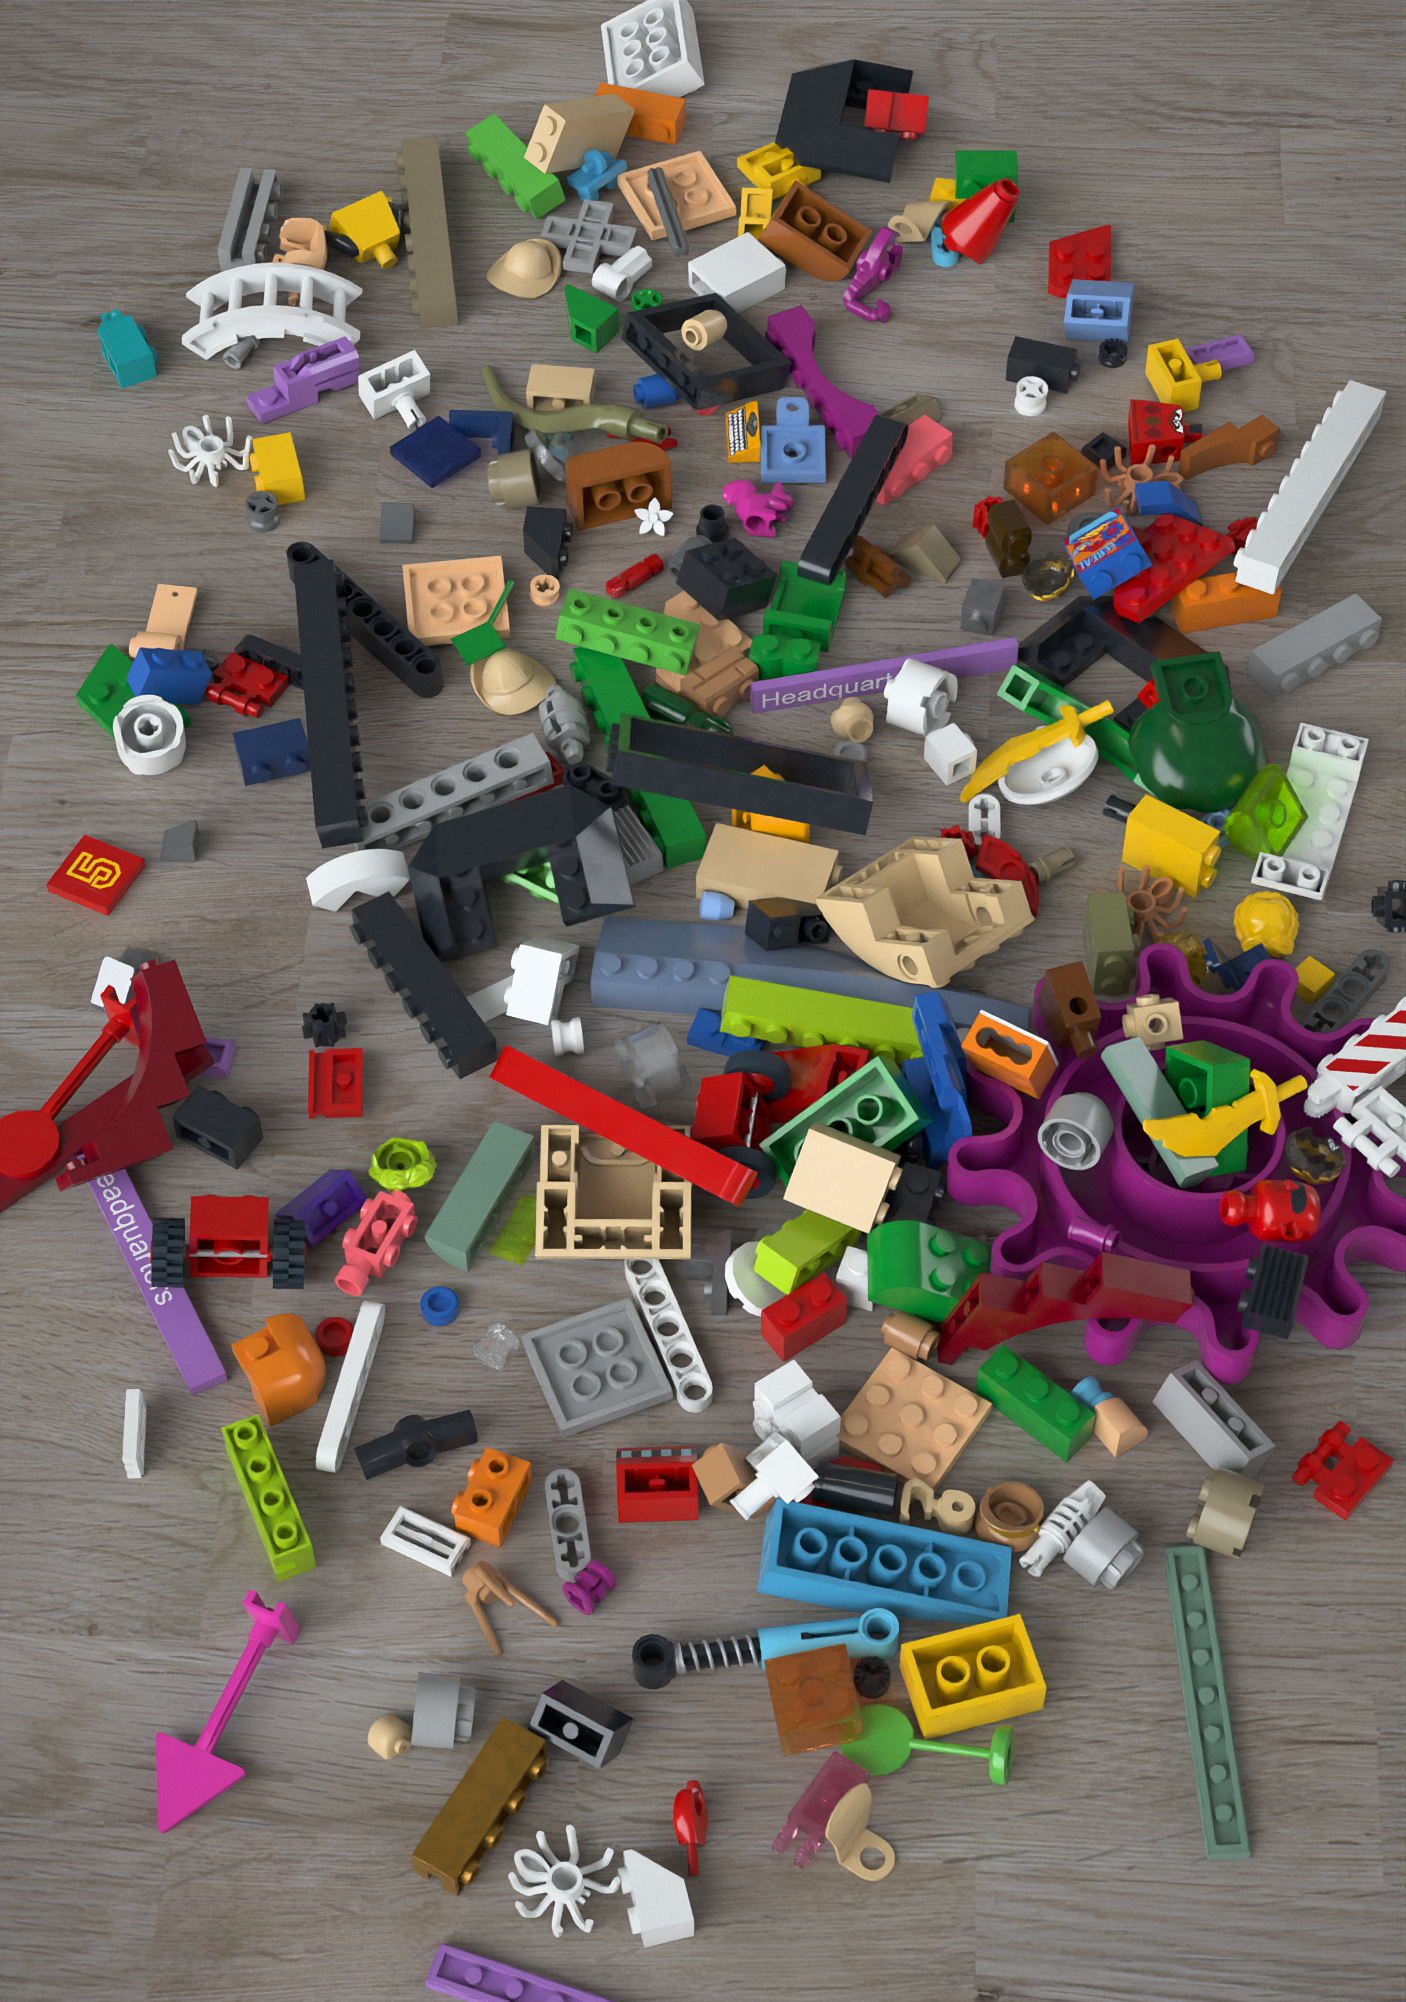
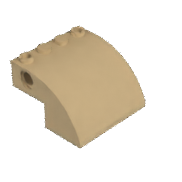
M913 836L815 898L819 910L822 911L826 921L836 934L866 963L892 978L913 984L929 985L931 988L945 986L951 981L950 977L958 971L972 968L975 965L976 959L982 955L997 951L1000 948V943L1006 939L1021 935L1024 932L1023 928L1035 920L1031 913L1022 882L974 878L962 839Z
M541 1125L540 1182H537L536 1259H691L693 1183L599 1134H580L579 1125ZM666 1125L691 1138L690 1129L692 1125Z

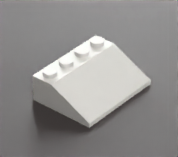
M647 0L601 25L608 84L679 98L705 85L694 11L687 0Z

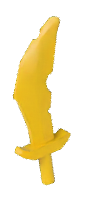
M1109 699L1080 714L1076 712L1074 707L1062 705L1059 710L1064 719L1047 727L1010 738L986 757L971 775V781L964 786L959 796L961 802L967 803L976 794L1008 773L1014 763L1028 760L1039 753L1044 747L1047 748L1068 737L1074 747H1079L1086 737L1083 727L1115 712Z
M1253 1069L1250 1076L1254 1079L1255 1091L1234 1101L1232 1106L1226 1104L1214 1107L1202 1119L1195 1113L1160 1119L1147 1118L1143 1121V1129L1155 1141L1162 1140L1163 1147L1183 1157L1217 1156L1222 1148L1248 1126L1261 1120L1260 1130L1273 1135L1281 1117L1279 1102L1305 1090L1307 1082L1302 1075H1298L1276 1086L1268 1075Z

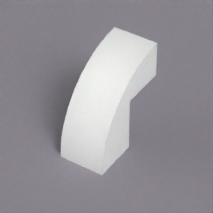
M369 849L337 857L318 867L306 880L313 906L336 912L355 891L376 897L389 891L394 897L410 880L403 852L388 849Z

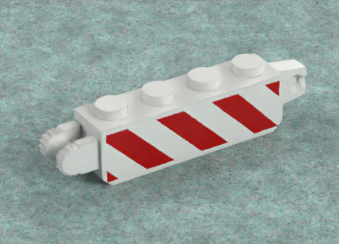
M1406 996L1397 1004L1393 1012L1387 1016L1382 1014L1377 1017L1369 1030L1361 1036L1355 1034L1346 1042L1340 1052L1335 1056L1333 1054L1327 1055L1319 1063L1316 1069L1318 1072L1317 1079L1314 1081V1084L1311 1083V1086H1309L1307 1093L1309 1096L1304 1104V1112L1307 1115L1320 1118V1116H1324V1113L1327 1114L1335 1107L1342 1113H1352L1353 1106L1376 1088L1381 1086L1385 1089L1406 1073Z

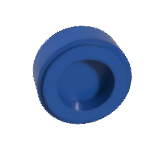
M443 1286L433 1287L427 1290L420 1300L422 1317L430 1325L446 1326L458 1317L460 1310L459 1300L456 1293L450 1288Z

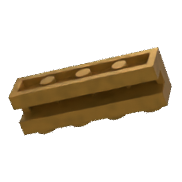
M502 1717L412 1853L414 1872L428 1880L432 1875L442 1880L443 1888L456 1896L459 1895L465 1884L471 1886L480 1873L482 1867L480 1861L488 1849L493 1851L498 1846L505 1831L503 1826L511 1814L516 1816L520 1812L527 1798L526 1790L533 1780L539 1781L547 1770L549 1758L547 1756L545 1739Z

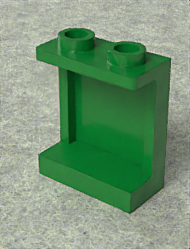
M782 561L780 565V578L771 608L766 609L763 616V634L779 636L785 640H812L820 644V651L828 652L846 595V572L839 570L832 585L827 586L798 577V563Z

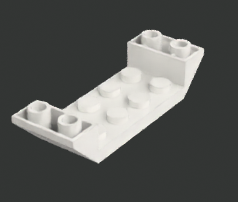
M1300 723L1286 778L1263 851L1259 854L1251 883L1317 900L1323 899L1355 795L1369 739Z

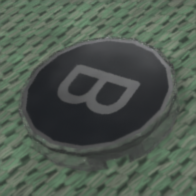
M533 427L525 435L527 445L529 447L535 445L538 449L536 453L537 459L556 479L566 484V456L549 437L538 428Z

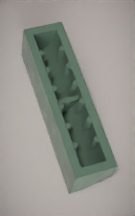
M1140 1036L1107 1046L1104 1049L1101 1059L1142 1126L1143 1121L1147 1118L1160 1119L1187 1114ZM1150 1137L1179 1187L1182 1189L1198 1185L1219 1166L1214 1156L1183 1157L1163 1147L1162 1140L1155 1141Z
M493 1121L424 1236L428 1246L442 1260L458 1269L469 1272L536 1158L533 1135Z

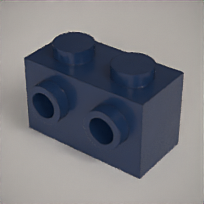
M300 718L232 733L236 756L245 786L311 771L309 746Z

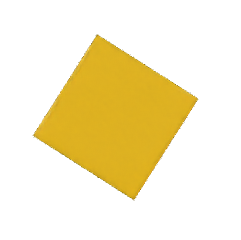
M1311 956L1307 957L1295 968L1299 977L1296 994L1311 1005L1333 986L1335 973Z

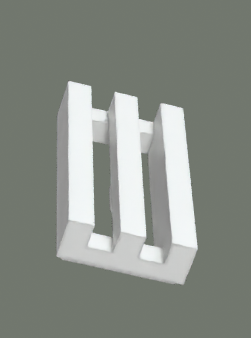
M140 1389L126 1390L122 1460L125 1463L128 1479L142 1478V1475H144L147 1407Z
M402 1506L398 1508L380 1537L382 1545L451 1577L455 1572L456 1564H460L463 1559V1552L468 1550L471 1545L470 1537ZM404 1521L456 1546L454 1549L432 1540L431 1537L425 1534L417 1533L400 1525V1523ZM393 1534H396V1535H398V1536H401V1537H403V1538H405V1539H407V1540H409V1541H411V1542H413V1543H416V1544H418V1545H420V1546H422V1547H424V1548H426V1549H429V1550H431V1551H433V1552H435V1553H437V1554H439V1555H441V1556H444V1557H446V1558H448V1559H445V1558H443V1557H440V1556H438V1555H436V1554H434V1553H432V1552H430V1551H428V1550H425V1549H423V1548H421V1547H419V1546H417V1545H415V1544H412V1543H410V1542H408V1541H406V1540H404V1539H402V1538H400V1537H397V1536H395V1535H393Z

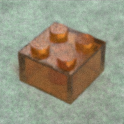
M1053 431L1005 461L1003 489L1046 525H1049L1095 495L1098 466Z
M845 1643L764 1660L783 1757L865 1739L861 1712Z

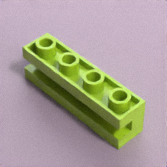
M259 1414L221 1427L226 1442V1451L278 1582L317 1568L312 1544Z

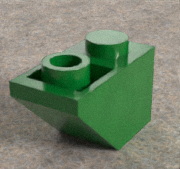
M567 284L564 287L565 308L571 339L573 342L598 353L619 333L618 308Z

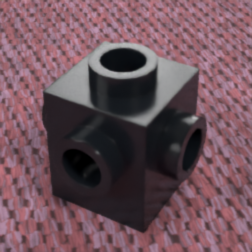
M1406 880L1388 881V886H1377V896H1372V917H1377V922L1384 928H1387L1388 932H1406ZM1392 899H1400L1401 901L1400 907L1396 910H1392Z

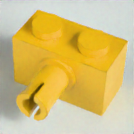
M1178 338L1148 345L1145 374L1160 402L1180 405L1183 408V412L1198 409L1202 383L1221 379L1222 372L1218 360L1213 359L1193 365Z

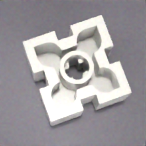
M795 1360L790 1361L755 1383V1401H753L755 1420L753 1421V1426L763 1441L776 1431L788 1440L812 1470L817 1468L819 1461L830 1462L839 1456L840 1440L836 1435L840 1433L841 1417L823 1394H817L812 1387V1381Z

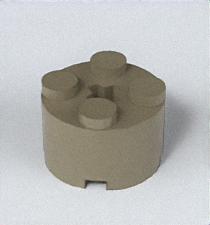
M1219 1466L1218 1470L1211 1467L1198 1498L1205 1501V1505L1198 1504L1189 1524L1186 1537L1193 1539L1194 1544L1240 1560L1245 1547V1540L1253 1525L1266 1483Z

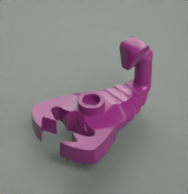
M886 226L881 228L870 249L864 250L860 255L856 265L857 272L843 297L846 309L868 322L881 319L882 323H886L892 315L890 305L882 300L876 302L878 309L874 308L873 310L857 302L865 294L871 292V289L888 281L893 272L900 266L903 246L895 243V238L901 235ZM891 244L890 251H887L888 245Z

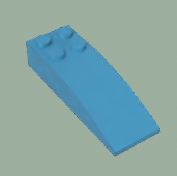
M776 1498L765 1521L757 1592L865 1613L874 1608H883L892 1612L898 1618L956 1623H986L1007 1617L1012 1547L793 1501L787 1504L782 1499Z

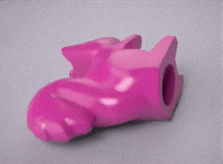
M744 479L731 481L722 490L723 499L727 501V504L735 506V513L742 521L748 535L774 538L776 529L771 523L785 522L787 516L782 514V512L791 510L794 507L792 496L782 487L781 482L776 483L771 493H758L755 484Z

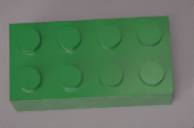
M877 1056L759 1145L764 1153L774 1161L776 1172L785 1186L788 1187L808 1130L815 1122L888 1151H893L933 1120L893 1059Z

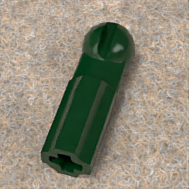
M650 683L643 691L641 700L647 713L660 721L734 735V728L727 718L713 716L699 709L695 703L657 684L653 685Z

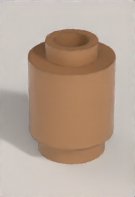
M900 1310L896 1314L890 1313L886 1317L880 1332L884 1335L883 1342L885 1345L893 1347L917 1361L920 1358L929 1361L941 1340V1333L935 1331L934 1325Z

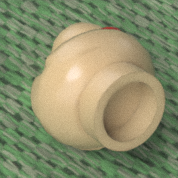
M857 697L844 699L839 709L834 710L831 715L832 729L843 740L860 743L867 740L873 732V712L866 702L861 701Z

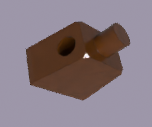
M1079 961L1046 970L1037 1005L1056 1046L1059 1049L1073 1046L1078 1059H1085L1095 1055L1099 1051L1095 1036L1101 1021V1013L1083 962Z

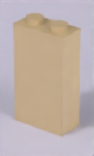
M616 94L544 104L524 158L544 174L581 168L585 164V152L592 148L600 153L606 151L616 159L635 109Z
M716 823L696 874V898L701 899L703 891L719 892L733 899L734 907L748 910L749 900L784 897L817 905L815 898L841 882L843 866L838 865L839 851Z

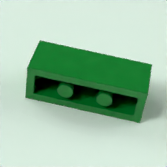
M1003 1344L978 1369L976 1394L992 1403L993 1407L1067 1463L1092 1437L1095 1413Z

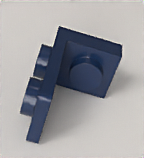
M449 411L451 437L491 438L492 448L498 449V455L513 452L515 437L513 412Z
M1210 937L1203 940L1207 950L1203 958L1209 970L1213 974L1218 973L1223 985L1227 989L1232 987L1236 992L1245 985L1256 964L1272 959L1263 943L1230 960Z

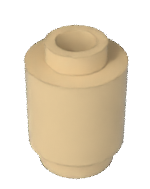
M717 310L703 311L684 322L682 326L683 340L694 350H701L724 336L727 330L726 318Z

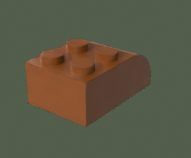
M795 180L758 241L812 277L832 282L843 279L849 273L873 231Z
M630 442L565 457L567 504L578 531L638 517L634 510L641 508L648 510L649 504L654 498L658 500L661 510L672 509L671 462L667 454L653 444Z

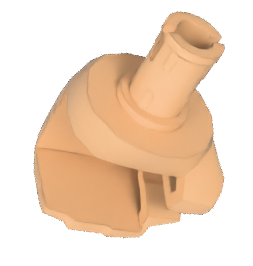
M290 218L285 220L280 229L279 238L281 239L280 249L287 253L285 256L275 254L272 263H290L324 270L327 261V242L323 226L312 218ZM289 292L288 303L295 306L296 299H298V307H300L301 293Z

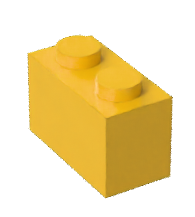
M291 432L252 439L254 453L248 454L252 473H259V475L254 476L257 492L268 491L273 493L277 498L278 505L305 500L302 475Z

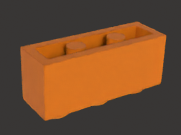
M600 83L594 96L616 94L635 109L625 135L676 145L686 124V99Z
M1237 572L1199 578L1172 598L1171 612L1180 634L1275 618L1278 613L1281 587L1279 585L1274 594L1235 582Z

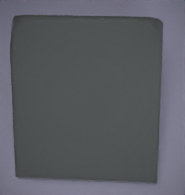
M382 503L380 543L413 544L416 522L414 504Z
M197 820L188 821L164 831L160 855L161 861L196 862L200 838Z

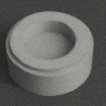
M841 742L833 751L834 756L867 762V749L858 742Z

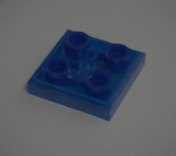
M437 416L390 446V454L433 489L481 457V448L442 417Z

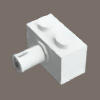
M415 350L358 376L359 396L374 420L398 410L409 430H416L415 422L419 428L425 424L427 419L415 401L430 394V373Z
M775 1431L745 1457L757 1471L755 1474L757 1478L734 1499L732 1498L730 1503L747 1521L754 1512L773 1496L775 1498L780 1497L787 1504L793 1499L795 1502L801 1501L814 1489L815 1486L812 1482L818 1478V1475L788 1440Z

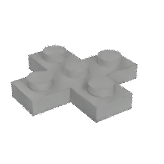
M584 199L578 219L548 215L540 238L551 241L557 248L567 249L563 259L564 270L594 274L600 254L623 256L631 248H634L637 239V228L611 224L614 215V203Z

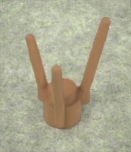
M477 1562L465 1572L462 1583L469 1591L465 1594L464 1599L472 1607L495 1656H500L502 1651L480 1604L482 1601L485 1604H491L500 1598L509 1607H514L515 1601L508 1595L509 1593L552 1627H558L559 1622L557 1619L511 1584L500 1571L496 1572L488 1562Z

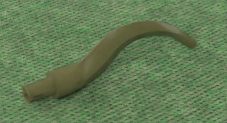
M486 365L481 370L494 405L499 411L513 412L514 423L532 431L536 428L542 433H566L598 429L629 441L641 437L657 444H661L663 442L662 439L665 440L668 427L665 423L646 419L642 411L624 405L591 403L547 412L528 409L512 401L502 392L491 365Z

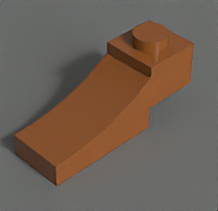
M1264 415L1257 417L1239 429L1231 422H1228L1181 450L1178 473L1186 480H1189L1205 471L1225 465L1249 463L1251 466H1254L1275 454L1278 448L1280 428Z

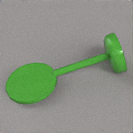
M884 1704L867 1705L856 1710L845 1721L840 1733V1749L846 1762L857 1772L869 1776L887 1775L900 1769L909 1760L913 1749L989 1759V1777L991 1781L996 1785L1006 1786L1010 1778L1013 1761L1014 1728L1008 1725L998 1726L994 1731L990 1748L914 1738V1731L908 1718L897 1708Z

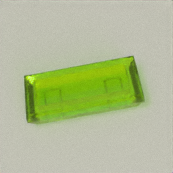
M526 1194L521 1195L488 1253L523 1266L536 1243V1198Z

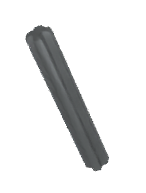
M660 167L650 168L647 172V179L672 252L676 257L686 256L689 253V243L664 171Z

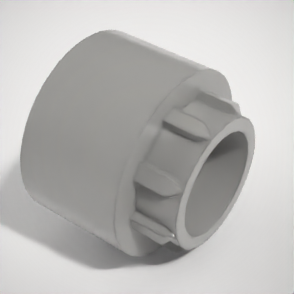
M1076 1092L1075 1094L1061 1096L1054 1102L1038 1131V1142L1041 1149L1052 1161L1062 1167L1072 1170H1085L1093 1167L1100 1159L1114 1132L1110 1111L1102 1100L1089 1093Z
M1105 1507L1075 1538L1066 1551L1063 1561L1092 1586L1097 1587L1103 1583L1107 1588L1115 1590L1138 1566L1145 1552L1144 1548L1136 1542L1140 1534L1109 1507Z
M419 1672L411 1745L453 1749L454 1741L467 1742L469 1739L471 1740L476 1689L473 1686L460 1685L461 1676Z

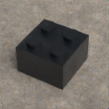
M734 537L687 550L676 584L715 619L721 621L767 607L777 574L763 560L746 548L741 541Z

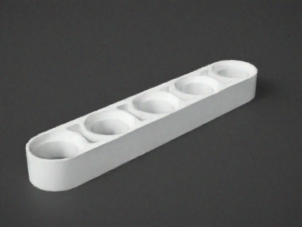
M625 1259L626 1279L679 1404L688 1412L697 1413L706 1410L711 1405L713 1399L712 1382L659 1259ZM638 1261H647L652 1265V1269L646 1274H638L631 1267ZM657 1291L664 1294L666 1298L662 1303L652 1305L647 1303L644 1297L650 1292ZM671 1322L678 1326L679 1331L672 1336H664L657 1329L661 1324ZM677 1354H687L693 1361L689 1366L679 1368L671 1363V1359ZM697 1385L704 1388L706 1394L701 1399L693 1400L686 1397L684 1392L688 1387Z
M364 1301L360 1308L316 1454L317 1470L338 1473L382 1332L385 1319V1305L382 1303Z

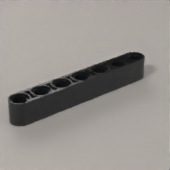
M878 414L875 415L802 552L797 568L798 577L827 586L832 585L905 445L909 430L907 422Z
M309 542L293 543L286 551L289 575L294 584L293 566L329 560ZM335 565L337 573L343 572ZM343 572L346 592H342L341 597L346 598L349 614L348 617L343 618V622H348L350 635L415 694L424 698L437 696L443 689L440 659Z

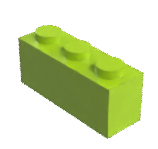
M806 1209L796 1219L791 1218L787 1220L779 1231L773 1235L768 1234L761 1239L755 1250L757 1258L753 1271L788 1295L844 1256L847 1246L856 1248L862 1231Z

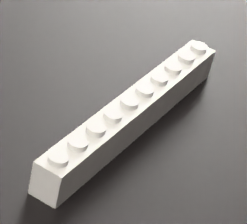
M1352 380L1348 382L1343 391L1338 390L1332 408L1328 407L1325 411L1322 425L1317 424L1311 442L1306 441L1301 453V459H1295L1290 476L1285 475L1282 480L1279 494H1273L1268 506V512L1263 511L1257 523V530L1251 529L1245 548H1239L1234 561V567L1238 568L1235 582L1270 594L1275 593L1380 419L1386 391Z

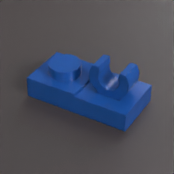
M699 1008L687 1035L688 1045L728 1057L745 1050L762 1051L766 1042L763 1039L736 1037L729 1033L720 1032L721 1014Z

